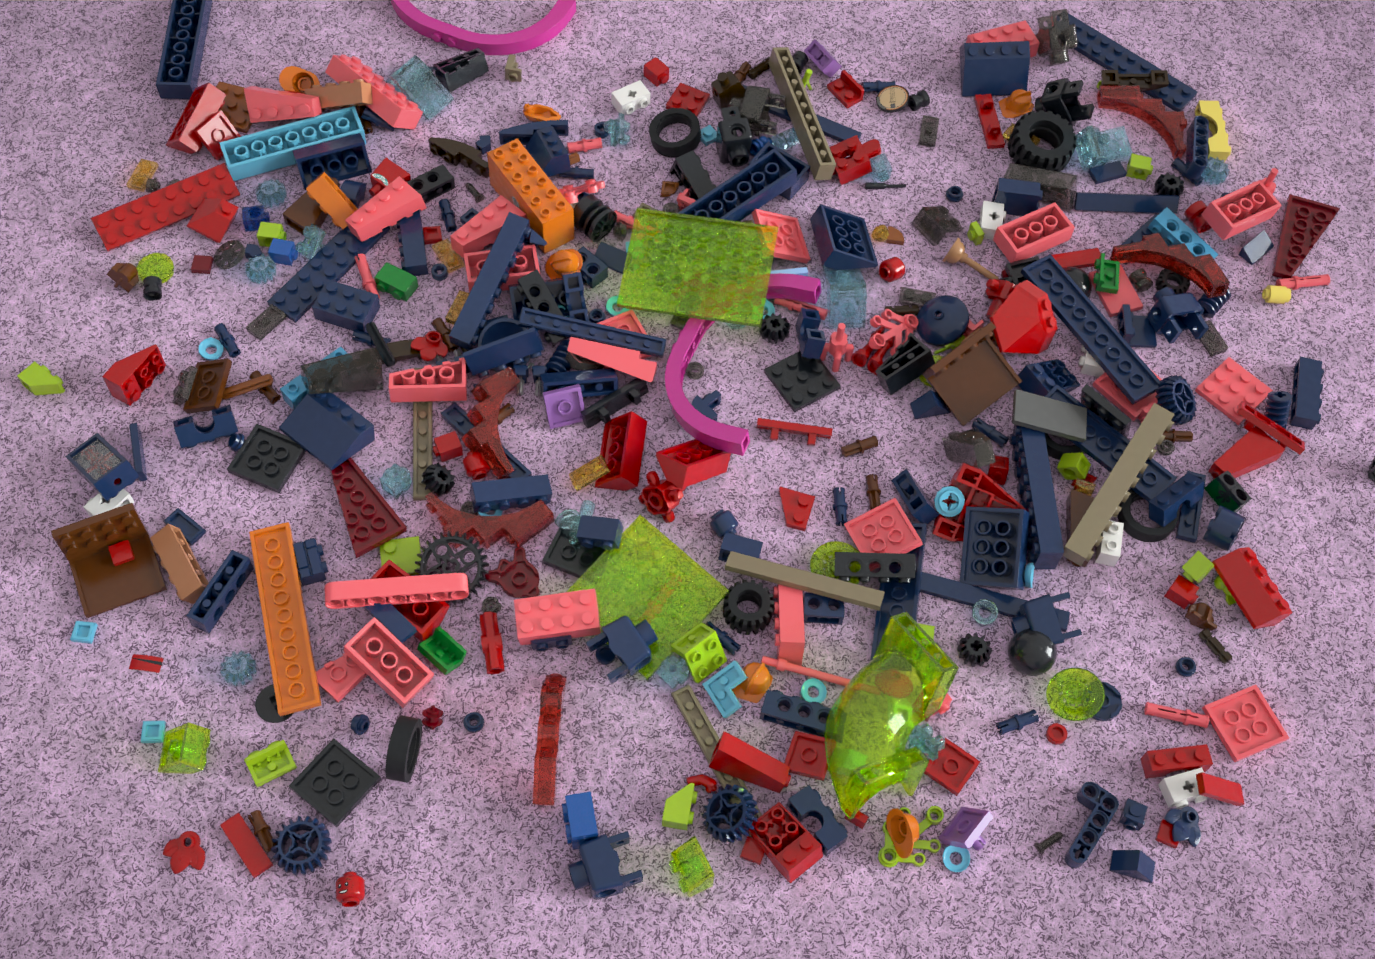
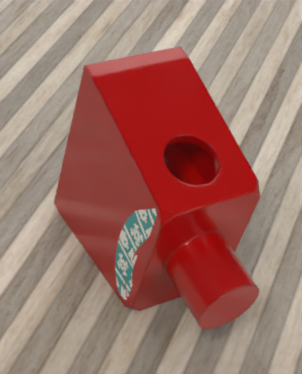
M385 158L370 176L372 188L369 190L370 195L374 197L399 176L406 182L410 181V173L388 158Z

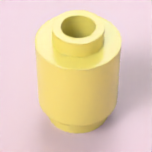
M1268 285L1263 289L1262 298L1265 299L1266 303H1288L1291 299V289L1286 286Z

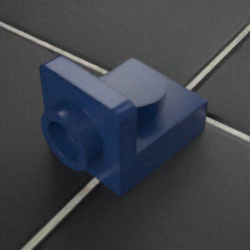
M1127 798L1119 823L1124 824V827L1128 830L1139 831L1145 824L1144 818L1148 806Z

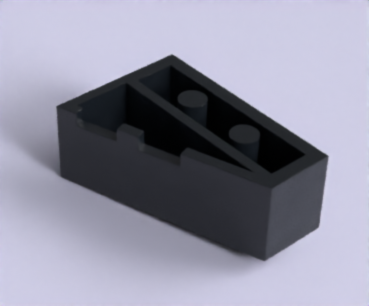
M479 48L433 64L438 84L449 93L489 71L485 54Z
M694 151L675 158L669 172L671 175L675 174L680 180L678 181L680 186L684 185L685 188L690 189L689 198L697 201L716 188V185L712 184L708 171L704 170L701 165L700 157Z
M912 333L907 336L908 340L903 345L900 344L897 347L898 351L893 356H889L876 370L880 385L890 395L920 377L924 371L935 364L931 350Z

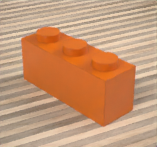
M325 172L313 180L306 188L309 197L320 204L321 210L332 217V221L337 227L344 229L348 226L345 220L357 211L358 208Z

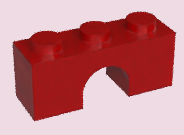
M1207 744L1146 751L1140 758L1146 779L1165 777L1174 771L1185 770L1187 772L1201 767L1206 772L1213 765Z

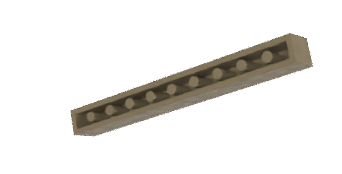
M773 47L768 63L808 165L811 166L810 170L814 180H831L836 163L788 47Z
M1156 403L1152 405L1066 543L1064 557L1079 566H1082L1085 560L1087 562L1090 561L1094 554V551H1092L1093 546L1098 547L1104 538L1101 536V533L1109 530L1113 523L1110 521L1111 517H1117L1122 508L1119 504L1121 501L1126 502L1131 494L1128 492L1129 488L1134 489L1139 481L1138 473H1144L1148 466L1145 463L1146 460H1152L1157 451L1154 447L1156 444L1161 445L1166 437L1163 435L1164 431L1169 432L1174 424L1171 421L1174 413Z

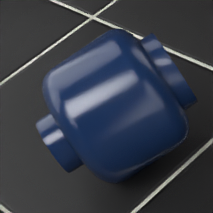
M721 509L710 517V527L719 538H723L727 532L737 533L735 529L739 523L730 510L724 511Z

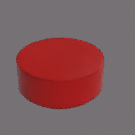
M1059 723L1051 724L1046 730V738L1055 745L1062 744L1068 735L1066 728Z

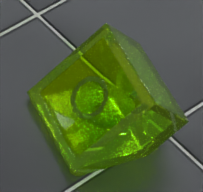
M188 722L166 731L158 772L194 774L202 771L207 762L206 753L210 744L211 729Z
M693 836L671 853V861H669L672 872L674 874L677 873L680 878L678 884L683 893L687 892L689 898L713 887L715 877L696 836Z

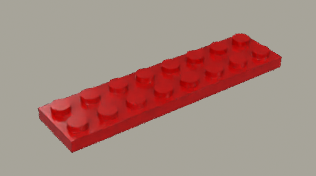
M222 163L91 218V221L108 252L193 216L203 199H224L229 201L240 196V192L225 163Z

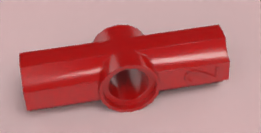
M491 611L484 612L482 615H479L482 631V651L485 654L487 674H499L505 671L497 613Z

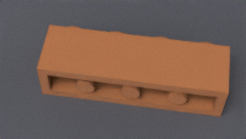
M363 79L353 80L354 83L341 81L339 85H336V83H326L325 87H322V85H312V88L305 89V94L319 96L322 111L373 104L371 83H366Z
M167 524L150 537L153 543L152 547L160 556V563L167 570L170 582L175 585L179 599L183 602L186 601L194 604L209 582L181 529Z

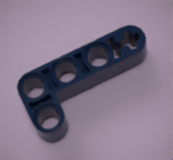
M1094 782L1084 783L1077 792L1078 802L1091 810L1065 854L1066 864L1075 869L1081 867L1088 859L1119 806V801L1113 794ZM1084 791L1090 792L1092 797L1086 796ZM1103 803H1107L1110 806L1111 810L1106 809L1103 806ZM1093 819L1098 820L1101 826L1095 825ZM1082 836L1088 837L1091 843H1086ZM1081 850L1082 852L1079 854L1078 859L1074 857L1075 853Z

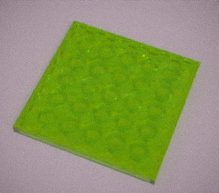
M641 514L622 533L619 549L612 548V550H606L566 591L572 592L595 588L601 628L622 616H628L634 626L645 619L647 620L658 638L656 642L648 646L652 655L651 662L638 671L647 681L674 653L670 645L703 622L729 592L725 586Z

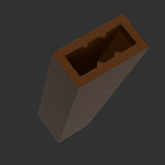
M332 177L333 182L340 188L339 181ZM306 191L282 214L285 224L312 241L327 218L328 213H324L319 207L320 204L316 200L311 199Z
M1073 489L1066 500L1067 542L1095 499ZM1067 559V561L1071 562L1072 565L1076 567H1086L1088 564V562L1085 560L1082 566H1079L1073 561Z

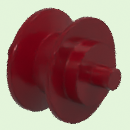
M434 705L423 710L422 715L425 717L422 719L423 725L433 730L435 727L443 724V720L439 718L443 716L442 710Z

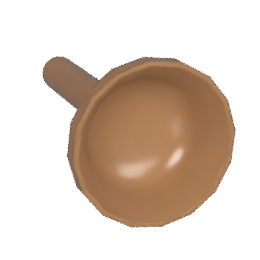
M959 237L942 260L944 263L952 264L958 261L964 262L988 279L999 278L968 257V254L965 253V246Z

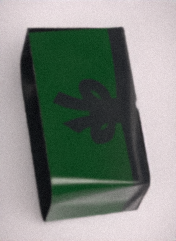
M1229 471L1222 473L1204 487L1218 506L1221 505L1234 512L1239 511L1252 499Z

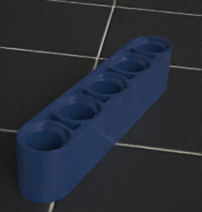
M1196 116L1187 130L1185 172L1192 179H1199L1208 164L1209 122L1203 116Z

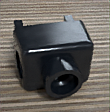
M1068 78L1048 82L1042 96L1037 97L1035 100L1036 112L1044 110V112L1051 111L1055 115L1059 114L1063 120L1066 119L1069 122V126H1075L1076 121L1091 119L1095 107L1093 103L1080 104L1078 96L1084 83L1082 80L1070 82Z
M738 106L721 108L723 121L718 123L716 149L720 162L723 164L730 163L733 167L743 166L749 161L752 144V133L748 119L741 118ZM736 130H740L742 136L738 137Z

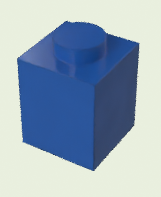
M273 238L268 255L273 263L292 266L293 261L298 258V250L293 241Z

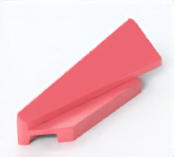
M570 337L568 352L642 380L653 381L657 371V362L641 359L640 351Z

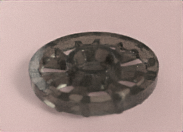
M237 240L227 241L221 245L214 255L215 265L220 269H230L236 266L244 257V245Z

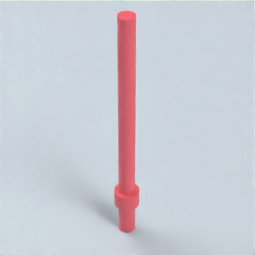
M762 656L761 663L776 667V670L784 672V670L878 696L880 694V691L873 685L792 664L782 658L774 659Z

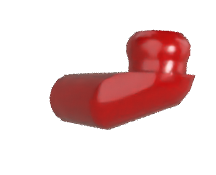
M705 774L686 777L687 785L690 783H694L695 786L702 785L707 793L717 790L715 779Z

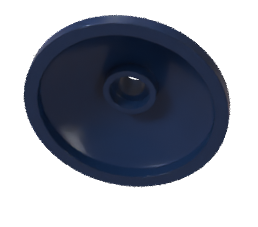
M942 295L932 298L921 307L917 314L919 322L916 328L917 332L928 344L934 346L951 344L958 340L968 327V309L960 299L954 296Z
M496 319L487 324L480 333L478 347L527 330V328L518 326L519 321L515 319ZM531 357L525 358V362L518 365H526ZM511 363L509 365H506L507 369L499 371L498 373H513L514 364Z

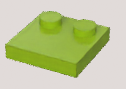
M419 536L393 539L380 545L381 566L388 560H391L410 576L420 574L414 571L420 568V566L415 564V561H421L417 554H421Z

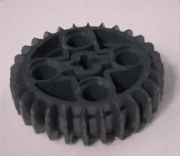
M448 531L447 537L440 532V539L432 536L433 543L428 540L426 541L428 548L421 546L424 553L417 554L421 561H415V564L420 566V568L414 571L421 575L442 574L440 571L442 568L445 574L453 573L451 570H448L450 562L455 566V573L462 572L466 574V571L477 565V573L472 583L467 576L469 589L467 598L471 600L470 593L473 592L475 595H478L476 588L483 589L480 582H487L483 574H489V571L484 569V567L489 566V563L483 562V560L488 558L487 555H481L485 551L484 548L477 549L480 545L478 541L473 544L474 538L472 536L467 540V534L463 533L462 537H459L458 531L455 532L454 536ZM448 543L462 544L467 548L454 554ZM445 546L447 547L446 554L438 555V548ZM433 553L439 564L427 570L428 559ZM467 553L475 555L472 562H465L464 557ZM458 558H460V561L464 564V567H462L461 564L458 562ZM452 600L454 605H456L457 600Z

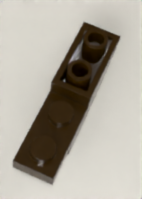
M436 137L428 139L430 151L434 155L442 157L448 164L452 163L457 166L461 162L464 167L471 168L477 175H482L485 178L489 177L488 162L482 159V152L456 140Z

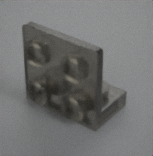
M944 206L922 207L912 221V224L932 246L938 245L946 233L961 232L963 230L959 220L952 217L949 210Z

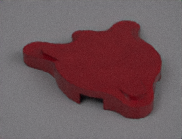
M517 547L514 550L513 561L509 562L506 559H501L498 568L489 570V574L485 575L488 582L499 585L508 596L513 598L536 597L540 594L538 588L539 573L534 565L527 561L523 547Z

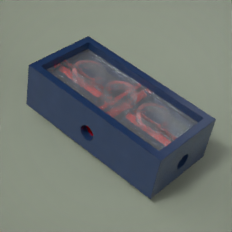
M99 433L93 435L65 456L76 471L106 501L116 497L122 489L133 484L140 477L128 460Z

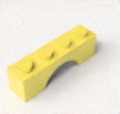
M1199 100L1195 108V116H1203L1208 120L1209 130L1213 137L1208 138V162H1225L1231 154V147L1228 144V133L1225 131L1222 108H1220L1219 101Z

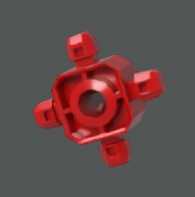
M989 279L987 281L985 294L992 300L985 315L987 318L992 315L999 304L1004 303L1005 297L1011 294L1015 284L999 279Z
M648 472L646 478L649 485L642 489L638 500L641 504L646 505L647 510L651 514H661L664 521L670 523L675 520L672 509L679 505L680 500L684 496L682 492L686 487L683 489L677 488L666 479L659 480L657 472Z

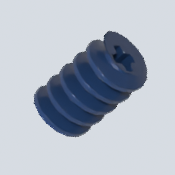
M1215 281L1205 294L1198 299V302L1204 309L1202 315L1205 317H1214L1219 309L1230 299L1231 293L1225 282Z
M562 340L556 351L545 365L547 373L568 372L572 368L571 365H574L575 360L579 356L568 352L570 340Z
M1273 391L1267 395L1268 399L1264 415L1286 429L1293 395L1285 391Z

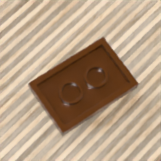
M230 359L197 362L183 408L187 414L211 411L220 407L232 366Z

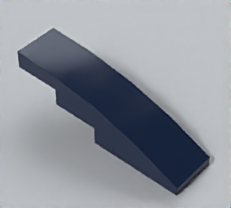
M568 120L532 122L499 131L500 144L504 145L518 139L522 145H527L537 130L553 126L558 136H568Z

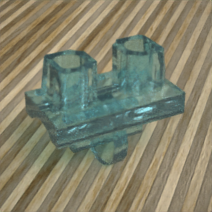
M619 113L617 119H609V121L604 123V130L611 135V146L615 147L618 143L625 146L630 141V136L625 134L629 131L630 123L624 120V114Z
M312 223L311 226H305L303 230L305 238L303 242L297 243L295 249L298 253L311 260L316 256L319 248L323 249L325 247L322 241L326 231Z
M913 722L912 732L908 738V742H910L908 750L914 754L918 752L925 753L932 761L938 759V752L945 748V739L941 735L933 738V730L929 724L926 723L920 726Z

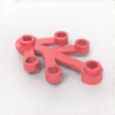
M589 179L583 185L573 187L572 184L565 185L563 189L558 190L569 204L578 202L577 195L582 192H598V189L605 188L604 181Z
M890 309L884 310L881 313V317L875 315L870 319V324L874 328L882 326L889 329V331L884 334H874L869 340V346L872 349H880L886 344L888 339L894 337V347L890 350V354L893 356L898 351L897 347L900 344L903 345L908 340L907 336L910 333L913 334V331L916 330L919 324L917 317L913 314L901 316ZM892 319V320L897 321V322H899V323H901V324L896 325V324H894V323L889 322V320ZM905 330V341L902 342V331Z

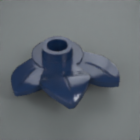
M1189 806L1183 807L1181 810L1175 808L1169 810L1164 819L1173 825V841L1188 840L1192 847H1196L1201 839L1197 811Z

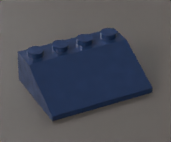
M1029 41L964 43L959 48L962 97H974L978 94H991L992 96L1011 95L1017 89L1027 91L1030 64Z
M820 204L810 218L822 265L835 270L877 267L878 262L865 219Z
M323 385L308 393L279 426V430L331 471L375 440L374 424Z
M966 506L960 582L973 586L1023 591L1030 519L1028 511L1025 509Z

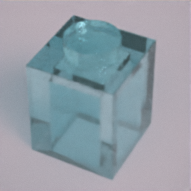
M885 153L869 159L872 168L870 175L874 182H885L890 179L892 167Z

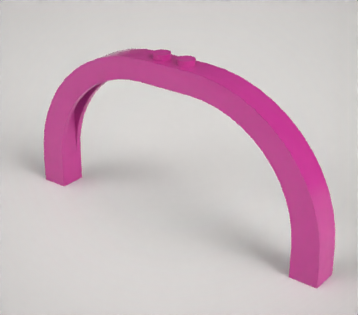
M390 0L400 19L414 31L433 39L435 42L447 44L451 48L455 47L467 52L479 48L485 55L516 54L541 46L557 36L576 12V0H558L543 19L528 28L507 34H480L434 19L418 10L409 0Z
M782 273L754 276L734 282L720 289L697 307L683 330L679 332V338L672 346L665 370V387L671 410L687 433L714 449L741 456L744 455L750 443L748 429L714 421L696 410L686 398L683 392V379L688 364L706 331L725 313L740 305L760 299L780 298L816 304L822 292L820 279Z

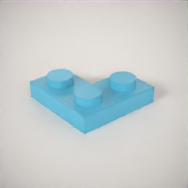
M735 660L702 684L723 718H728L742 707L732 689L748 677Z

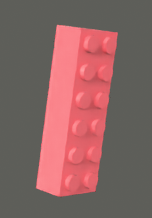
M343 54L341 56H332L325 71L326 74L337 83L341 81L354 83L353 80L363 79L364 82L371 83L373 104L366 106L392 127L416 128L423 113L416 103L406 99L407 96L405 94L397 92L392 84L386 83L382 76L373 73V69L363 65L359 58L355 56L351 58Z

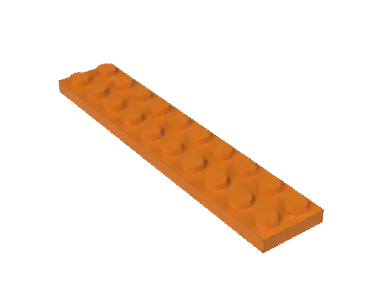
M289 522L250 531L278 714L284 716L322 706L293 547L291 526Z

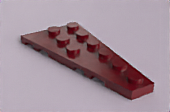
M1289 194L1272 276L1282 279L1291 278L1340 208Z
M351 457L332 471L330 470L355 558L366 554L407 531L406 525Z

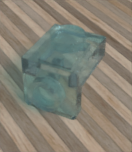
M794 127L770 137L772 144L781 150L800 143Z

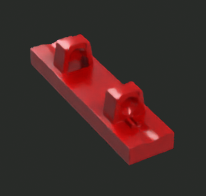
M975 95L974 100L987 149L1004 148L1005 142L992 95Z
M1244 401L1237 406V414L1246 419L1243 426L1246 430L1250 431L1254 426H1257L1277 439V443L1284 449L1289 447L1299 455L1305 450L1304 441Z
M758 418L756 427L771 430L770 440L775 441L778 439L779 432L807 435V445L815 446L816 437L831 439L833 428Z

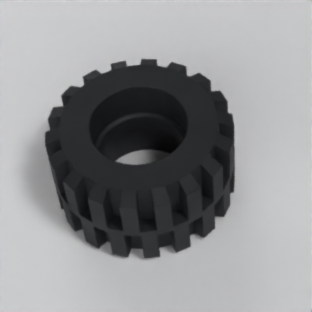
M742 580L741 584L739 581L736 582L734 587L731 586L728 589L724 598L723 618H725L726 624H730L732 630L737 628V633L739 634L742 631L746 632L745 635H750L751 631L754 634H758L759 629L763 631L772 619L774 609L772 593L769 594L768 587L763 588V583L761 582L759 584H756L755 580H751V582ZM742 601H751L757 604L759 610L755 613H745L737 605Z

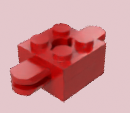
M857 135L829 147L836 163L833 175L836 174L841 185L871 173L872 168L869 159L881 154V146L878 140L872 139L861 144Z

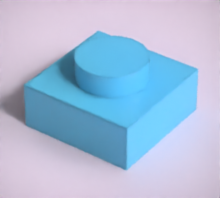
M711 125L701 129V141L705 146L716 141L717 132Z

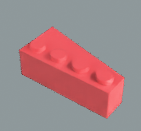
M257 86L244 88L251 123L315 117L322 114L319 96L259 88Z
M399 176L345 221L351 233L363 242L382 232L383 228L387 226L392 227L404 217L409 218L413 216L414 212L419 209L422 211L427 207L422 196Z
M500 195L450 235L452 250L463 258L464 253L479 252L485 246L494 244L509 212L526 219L527 215Z
M459 358V361L456 362L445 361L442 362V365L433 367L426 365L419 370H414L413 368L389 373L390 401H467V367L465 358Z
M777 584V586L773 587V598H777V602H774V614H777V618L774 619V630H777V634H775L777 659L782 658L789 663L802 666L805 646L803 591Z

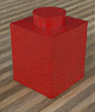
M655 57L644 64V77L658 87L668 81L669 67Z
M456 431L434 438L435 446L432 449L435 457H440L441 462L463 455L462 445Z
M1178 575L1164 596L1185 609L1188 604L1193 605L1199 597L1196 595L1199 587Z

